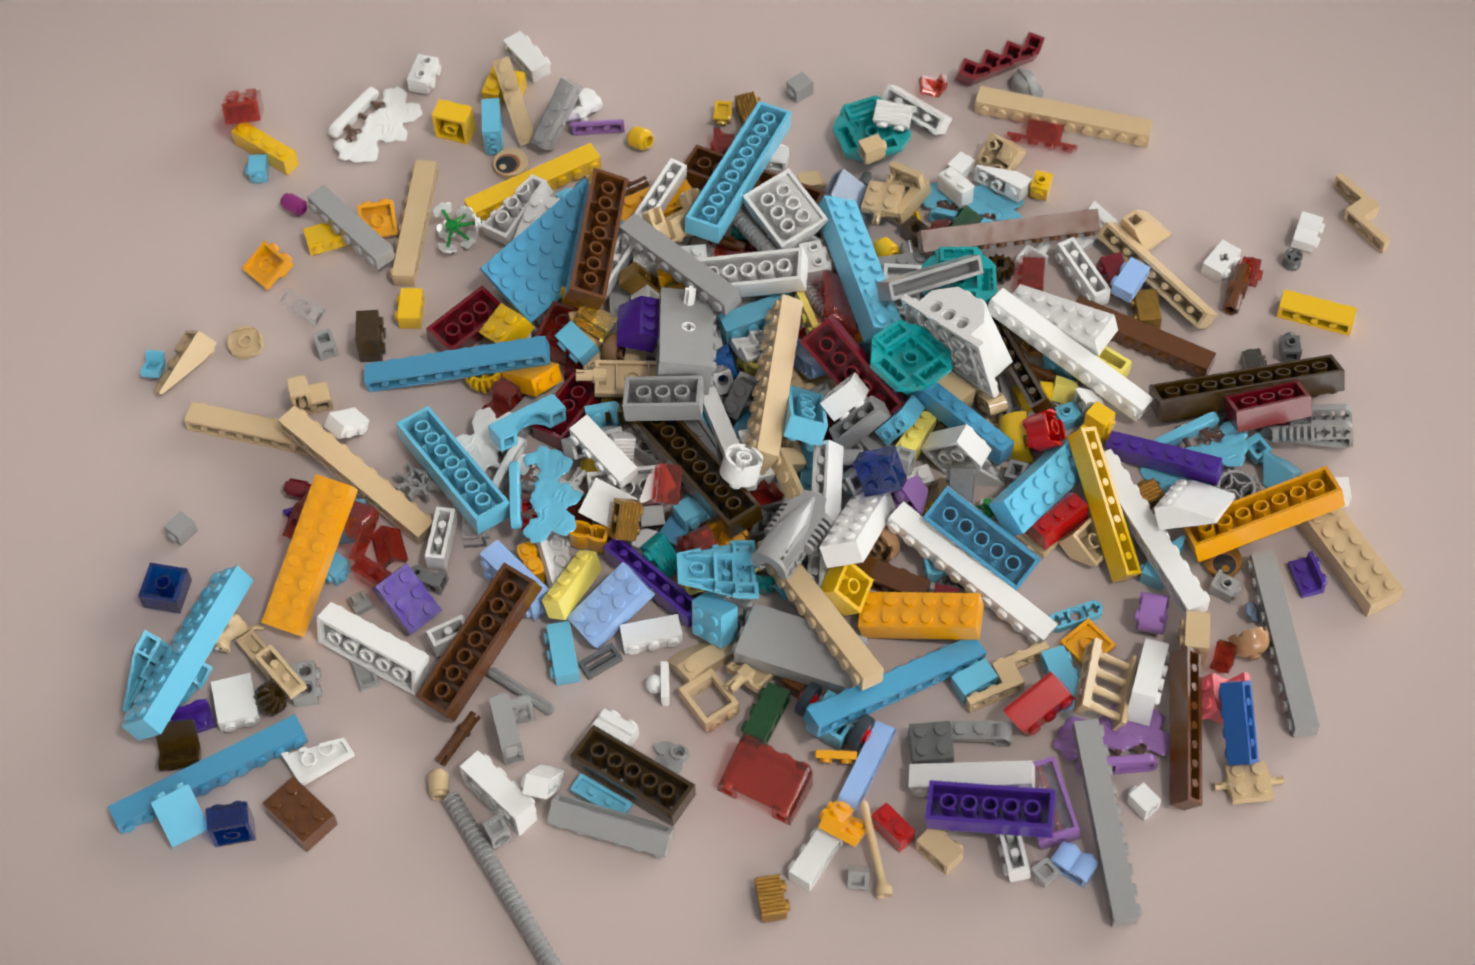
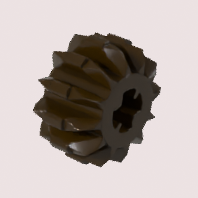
M995 253L994 257L989 256V259L996 265L997 282L1001 281L1004 284L1005 280L1010 281L1015 274V263L1011 261V257H1005L1004 253L1001 256Z
M265 682L254 691L255 695L253 698L257 701L255 704L266 715L269 714L273 717L287 707L288 698L276 682Z

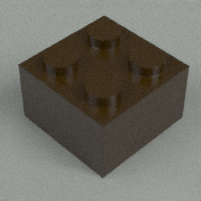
M379 310L356 311L355 342L360 362L383 361V354H386V344L383 343L384 338H386L383 317H380Z

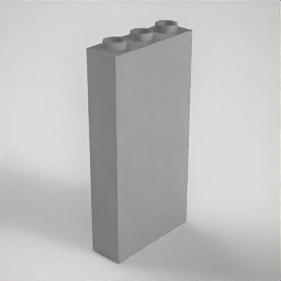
M754 603L752 610L749 609L745 618L747 622L745 626H741L738 635L740 639L738 643H734L732 648L735 663H746L751 668L805 685L815 682L822 687V690H830L835 694H840L844 689L853 687L854 683L848 672L841 668L837 658L830 654L827 645L820 641L818 634L809 627L805 618ZM858 635L868 648V638Z

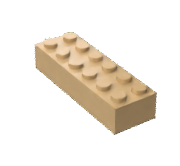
M1343 508L1300 523L1299 528L1366 617L1400 601L1404 588Z

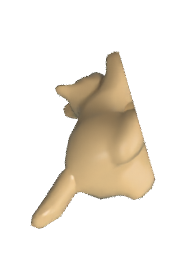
M234 613L216 642L214 649L228 654L231 651L229 646L232 640L244 635L251 629L256 631L263 630L265 627L259 624L248 626L240 614Z

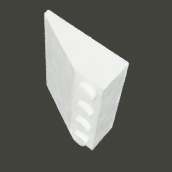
M789 168L743 195L746 209L778 250L798 248L799 244L806 243L828 222L826 215Z
M1177 480L1154 507L1159 530L1215 524L1236 498L1235 494L1194 480Z

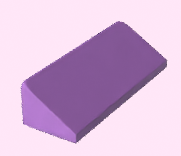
M624 119L571 122L572 135L624 133Z

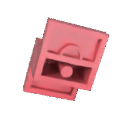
M1243 672L1231 679H1226L1214 673L1201 678L1202 721L1209 719L1224 725L1220 713L1222 703L1218 693L1220 683L1250 680L1248 673Z

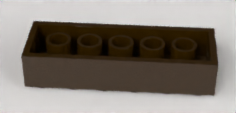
M595 725L590 728L570 755L572 767L671 826L676 824L696 796L694 783Z

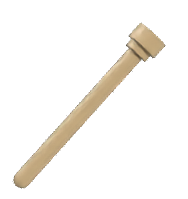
M862 800L860 807L878 881L877 888L875 889L876 896L879 899L887 898L893 895L892 886L889 885V882H886L868 802Z

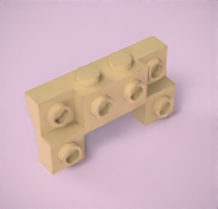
M689 189L678 195L683 209L664 218L661 207H654L642 213V219L673 242L679 243L683 241V237L692 236L685 233V216L700 194L699 189Z

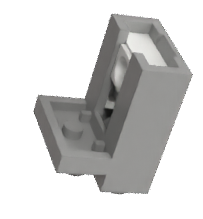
M509 693L496 694L490 697L489 701L504 763L508 765L524 761L517 725L535 720L531 696L521 695L510 700Z

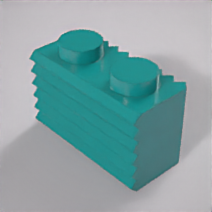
M656 533L640 547L643 552L642 556L668 578L677 572V553L665 534Z

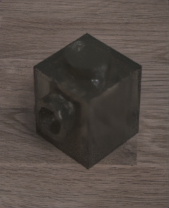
M1260 348L1247 349L1242 351L1239 363L1242 369L1267 365L1266 356L1262 355Z

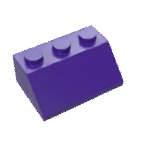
M639 296L618 306L616 346L653 353L658 339L659 299Z

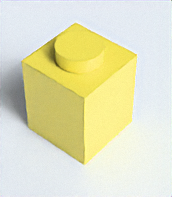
M1056 375L1051 400L1061 404L1072 402L1078 382Z

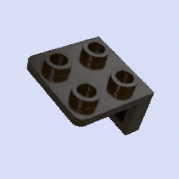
M193 719L170 721L162 733L156 736L159 748V771L184 768L201 761L202 750Z

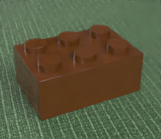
M294 776L262 803L266 813L306 852L338 825L334 814Z

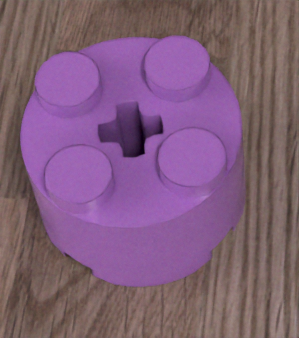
M1140 592V608L1136 610L1135 620L1137 621L1135 630L1163 635L1168 619L1167 608H1169L1170 597L1162 594Z

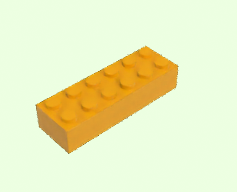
M869 592L859 615L858 628L861 635L866 638L980 640L984 604L980 593Z

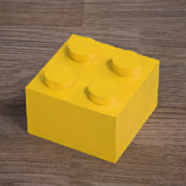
M438 100L432 113L435 136L469 145L476 130L472 107L449 100Z
M501 303L483 325L479 333L491 344L516 339H526L535 327L524 316Z
M855 564L831 567L826 573L821 590L844 616L858 614L862 611L874 580Z

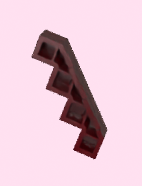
M1028 32L1022 45L1007 40L1000 54L985 49L979 63L964 58L959 65L954 80L967 86H973L1032 62L1039 55L1045 38Z

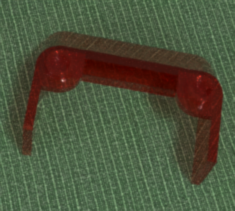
M823 270L821 296L823 297L824 319L832 313L854 339V334H858V325L854 321V315L840 277L831 270Z
M308 493L293 506L282 535L292 540ZM356 500L353 502L344 531L349 538L355 540L349 559L362 565L379 520V512L373 506Z

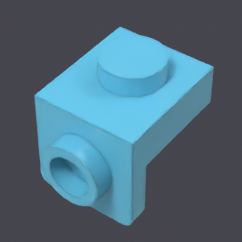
M146 350V362L140 370L141 377L159 378L166 368L164 351Z

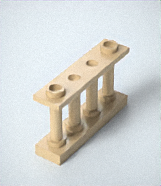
M1095 637L1085 647L1073 713L1080 716L1086 710L1091 709L1113 719L1112 730L1116 732L1120 727L1126 725L1129 718L1127 712L1133 678L1138 668V665H1136L1137 656L1133 655L1125 662L1102 652V640ZM1099 659L1123 669L1122 678L1100 669L1098 665ZM1098 676L1119 685V694L1096 685L1095 677ZM1094 692L1116 702V710L1113 711L1093 702V699H1091L1092 693Z

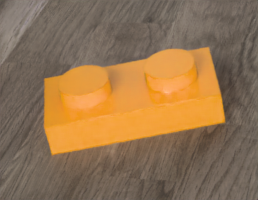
M816 750V758H820V762L832 763V759H840V763L852 764L853 760H857V751Z

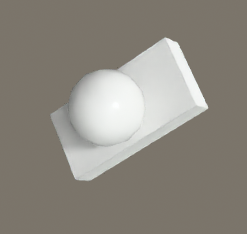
M661 661V676L657 674L650 675L645 683L646 689L650 693L658 694L661 692L662 706L670 705L668 661Z

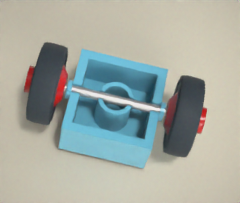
M811 682L802 690L797 698L798 701L794 712L800 717H804L806 708L810 704L819 703L818 699L821 695L822 687L815 682ZM828 690L821 701H824L830 695L835 696L837 694ZM865 714L861 718L817 738L839 751L848 740L847 744L851 748L858 750L871 737V730L874 727L875 719ZM806 724V731L813 735V733Z

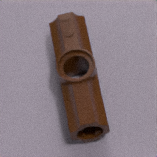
M1247 263L1237 264L1233 278L1229 281L1226 291L1227 296L1222 308L1228 315L1238 314L1242 299L1245 298L1249 284L1248 280L1252 268Z

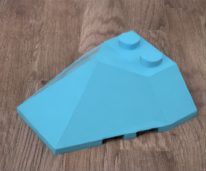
M755 540L729 541L728 545L719 546L715 544L710 549L701 550V548L677 553L678 584L736 599H759L755 567L751 563V555L756 551Z
M146 630L142 632L133 651L122 711L126 713L135 704L134 699L142 693L144 683L153 675L154 667L163 659L164 651L171 646ZM204 662L178 706H181L184 702L186 703L198 689L204 686L214 667Z

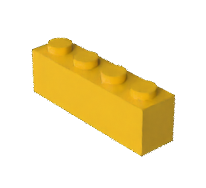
M241 120L231 130L235 145L252 155L266 154L269 165L288 176L299 165L295 150L246 121Z
M1284 289L1277 318L1350 336L1357 308Z

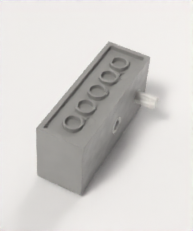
M693 286L686 287L685 290L661 287L658 339L656 342V376L702 375L704 395H708L709 387L713 388L714 376L711 375L716 372V362H713L716 360V349H713L716 347V337H713L716 335V325L713 324L716 322V312H713L715 309L710 303L700 299L699 295L696 294V288H693Z

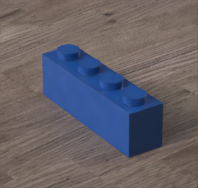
M1251 680L1220 683L1218 693L1222 703L1220 713L1224 724L1222 733L1226 744L1225 758L1227 764L1249 765L1259 762Z

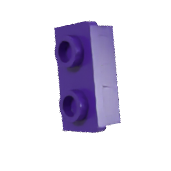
M1313 551L1308 552L1307 557L1288 561L1287 567L1301 598L1324 593L1327 577L1321 572L1320 561L1318 557L1314 556Z
M198 699L191 704L178 706L170 718L171 721L193 719L196 724L197 733L216 728L207 699Z

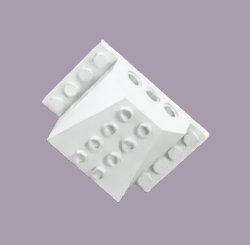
M960 287L932 290L920 301L914 297L911 298L907 294L900 298L908 323L924 327L950 350L952 371L992 398H995L999 394L998 383L995 377L1013 361L988 311L985 301L981 298H976L968 290L965 291Z

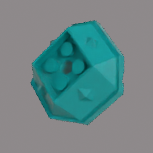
M877 95L843 105L833 125V134L845 158L853 159L860 164L864 163L858 153L859 140L878 134L881 140L884 139L886 142V157L902 152L912 138V133L910 129H904V132L894 130V127L880 128L876 126L873 122L877 100H882Z
M939 247L934 252V255L926 260L921 269L965 255H980L984 273L923 291L922 298L932 290L960 287L965 291L968 290L976 298H981L987 304L997 294L996 265L983 255L978 247Z
M898 319L872 336L869 367L896 392L909 394L914 391L926 390L952 371L950 350L922 326L906 323V321Z

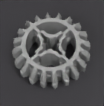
M1227 467L1223 471L1217 486L1210 484L1219 489L1224 484H1228L1222 490L1234 493L1236 498L1233 501L1243 498L1246 494L1250 493L1251 495L1262 490L1260 488V481H1256V475L1250 476V471L1245 473L1243 468L1239 471L1236 467L1232 470Z

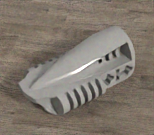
M1312 403L1311 417L1288 421L1286 424H1275L1257 428L1255 433L1258 432L1263 439L1273 441V443L1290 441L1332 448L1353 447L1352 410L1347 404L1313 405Z
M804 490L799 496L793 497V499L785 498L778 511L772 517L771 522L764 529L766 537L759 548L751 555L752 566L763 570L767 564L772 565L773 569L777 570L778 577L789 580L806 554L813 555L834 523L833 518L825 513L827 498L817 492Z

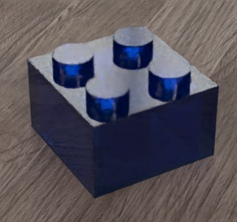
M896 446L859 452L853 462L865 497L900 491L907 481Z
M150 562L138 595L144 608L181 614L192 582L188 569Z
M238 800L232 802V804H215L205 808L207 831L215 848L256 840L254 817L247 801Z

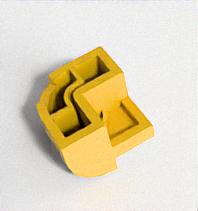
M1026 411L1007 413L999 419V430L1014 441L1012 454L1007 459L1009 461L1013 459L1033 463V448H1029L1026 439L1028 436L1023 426V420L1028 417Z

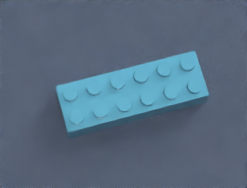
M1068 439L1062 441L1063 445L1047 450L988 504L1002 528L1013 536L1024 534L1080 481Z

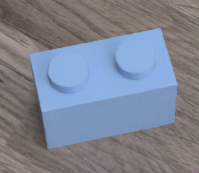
M1132 257L1127 263L1124 262L1119 270L1121 273L1118 276L1115 275L1110 283L1112 286L1111 294L1128 303H1131L1147 279L1150 271L1149 266Z

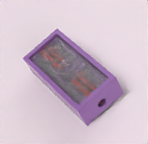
M1055 756L1033 762L1035 766V788L1055 789L1056 793L1053 838L1037 837L1040 849L1044 850L1061 845L1063 841L1068 843L1081 839L1080 829Z

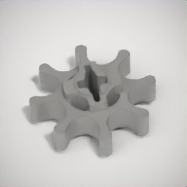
M408 462V473H395L396 482H402V484L396 485V490L409 492L408 500L410 502L418 495L423 496L425 501L429 502L430 496L428 491H441V488L434 482L423 466L418 469L413 468L411 463Z

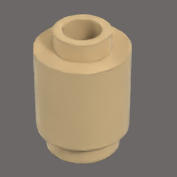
M442 768L433 769L428 774L429 794L433 800H443L449 794V773Z

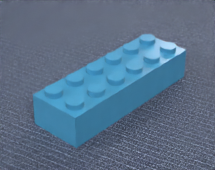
M949 486L944 489L923 516V519L1016 591L1042 559Z

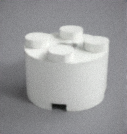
M745 444L730 445L724 453L719 473L733 489L756 485L763 463V456L754 447L749 449L745 448Z

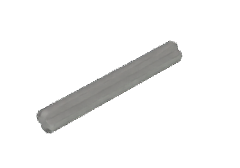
M491 667L487 672L489 678L515 695H530L532 705L546 715H551L554 711L553 704L497 668Z

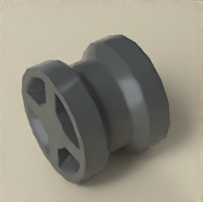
M1297 248L1287 249L1282 262L1283 267L1289 271L1298 270L1303 258L1302 252Z

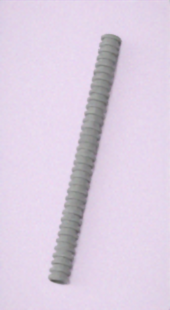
M740 209L732 221V224L739 232L745 236L758 252L778 250ZM807 280V289L804 293L812 310L822 321L832 313L841 325L844 326L845 320Z
M452 792L446 795L443 799V804L446 805L447 810H449L450 815H452L453 820H455L456 825H458L459 830H461L462 835H464L480 865L483 866V870L486 871V875L489 876V880L492 881V885L495 886V890L498 892L504 905L508 907L507 909L511 912V916L517 923L518 928H520L521 933H524L523 936L527 939V943L530 944V948L533 949L536 958L540 960V965H563L559 957H556V952H553L554 949L550 946V942L547 941V937L543 936L544 932L537 925L538 923L534 920V916L531 915V911L525 904L524 899H521V894H518V890L509 878L508 873H506L505 868H503L502 863H499V858H497L493 848L490 847V843L487 842V838L484 837L483 832H481L480 827H478L477 822H475L459 792Z

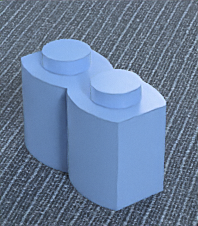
M1065 841L1061 843L1050 860L1061 872V875L1083 888L1086 887L1099 866V862L1094 855L1090 853L1085 854L1074 843H1067Z

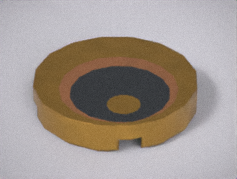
M1235 548L1202 562L1206 572L1214 578L1219 569L1224 574L1234 577L1239 573L1242 566V555Z

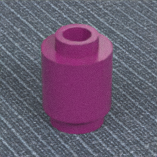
M285 193L280 200V205L283 209L297 217L304 215L307 211V202L293 193Z

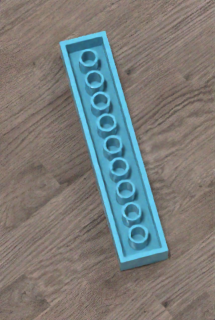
M761 101L757 103L685 216V233L719 244L744 203L743 195L753 189L791 127V111Z
M824 195L818 206L828 218V222L821 229L862 339L865 343H871L872 336L898 319H902L895 301L879 300L876 282L886 278L856 201Z
M238 565L211 575L208 586L200 593V599L191 607L192 612L183 620L180 631L173 636L171 646L164 651L163 659L154 667V673L151 678L144 683L142 693L134 699L135 704L125 714V720L121 727L138 741L162 733L254 580Z

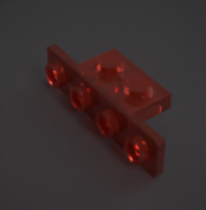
M1029 118L1026 135L1007 131V136L1010 137V140L1020 142L1023 139L1027 140V143L1031 145L1042 143L1045 144L1046 148L1055 149L1057 146L1062 147V151L1071 153L1078 148L1077 145L1061 142L1064 125Z

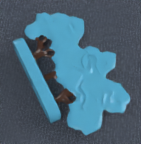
M938 182L930 184L931 193L924 200L923 205L927 208H932L928 215V220L932 224L948 227L957 214V211H953V209L960 207L958 205L952 207L955 203L937 188ZM980 184L979 186L974 185L973 202L967 206L978 214L983 215L984 218L981 222L985 223L993 222L994 220L1023 218L1014 209L1019 208L1025 202L1021 200L1017 203L1002 194L996 195L994 190ZM943 200H947V201L949 202L950 206H949V207H947L948 205H945V206H944Z
M1216 412L1207 413L1153 440L1173 446L1184 442L1185 449L1221 457L1223 465L1228 467L1242 466L1249 447L1245 440L1248 437L1247 431L1238 433L1230 421L1224 422L1219 432L1208 431L1220 421ZM1201 433L1205 436L1203 444L1197 447L1191 446L1188 441ZM1210 436H1212V438L1217 436L1222 441L1219 443L1214 442L1211 440ZM1207 440L1210 441L1209 445H1206ZM1145 467L1139 470L1144 479L1150 480L1154 478L1155 481H1158L1160 483L1159 487H1161L1165 494L1175 481L1180 479L1192 480Z
M540 445L535 452L527 453L524 456V463L530 467L525 475L521 474V466L518 461L509 462L512 529L522 528V516L530 519L529 524L523 530V535L529 538L531 543L545 541L551 531L562 536H567L570 532L574 531L576 528L575 518L566 509L568 506L577 504L583 496V493L573 490L569 483L559 482V478L569 471L573 460L563 455L557 449L549 450L547 446ZM538 468L541 469L539 474L532 477L530 476L533 475L534 470ZM530 480L534 483L535 489L532 493L522 494L523 481ZM528 498L533 505L526 512H522V499ZM532 515H538L537 518L532 517Z

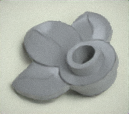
M664 741L653 745L655 751L659 754L654 760L675 773H679L682 770L683 763L689 759V750L682 744L674 745L670 741Z

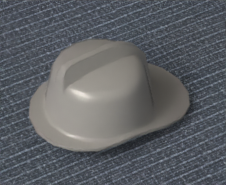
M1018 68L1008 81L1010 90L1015 93L1043 98V90L1036 81L1034 74L1029 70Z

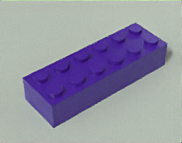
M929 780L925 815L927 829L1053 838L1056 793L1055 789Z

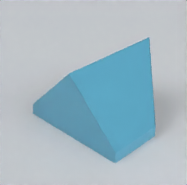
M1263 450V486L1265 488L1298 477L1303 473L1288 460Z

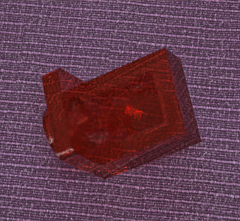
M943 73L937 79L926 76L919 78L920 92L922 94L940 97L947 89L948 83Z
M1244 256L1242 262L1247 263L1252 268L1249 287L1256 288L1257 282L1262 280L1263 270H1260L1262 259Z
M1218 639L1210 668L1219 673L1228 674L1235 663L1237 646L1234 643Z

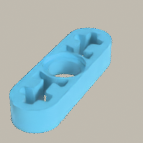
M1092 600L1051 614L1050 618L1052 620L1061 622V625H1057L1054 632L1060 633L1078 627L1088 618L1092 622L1099 620L1102 617L1103 605L1099 601ZM1091 608L1097 610V613H1094V611H1090ZM1078 613L1081 619L1073 620L1070 615Z

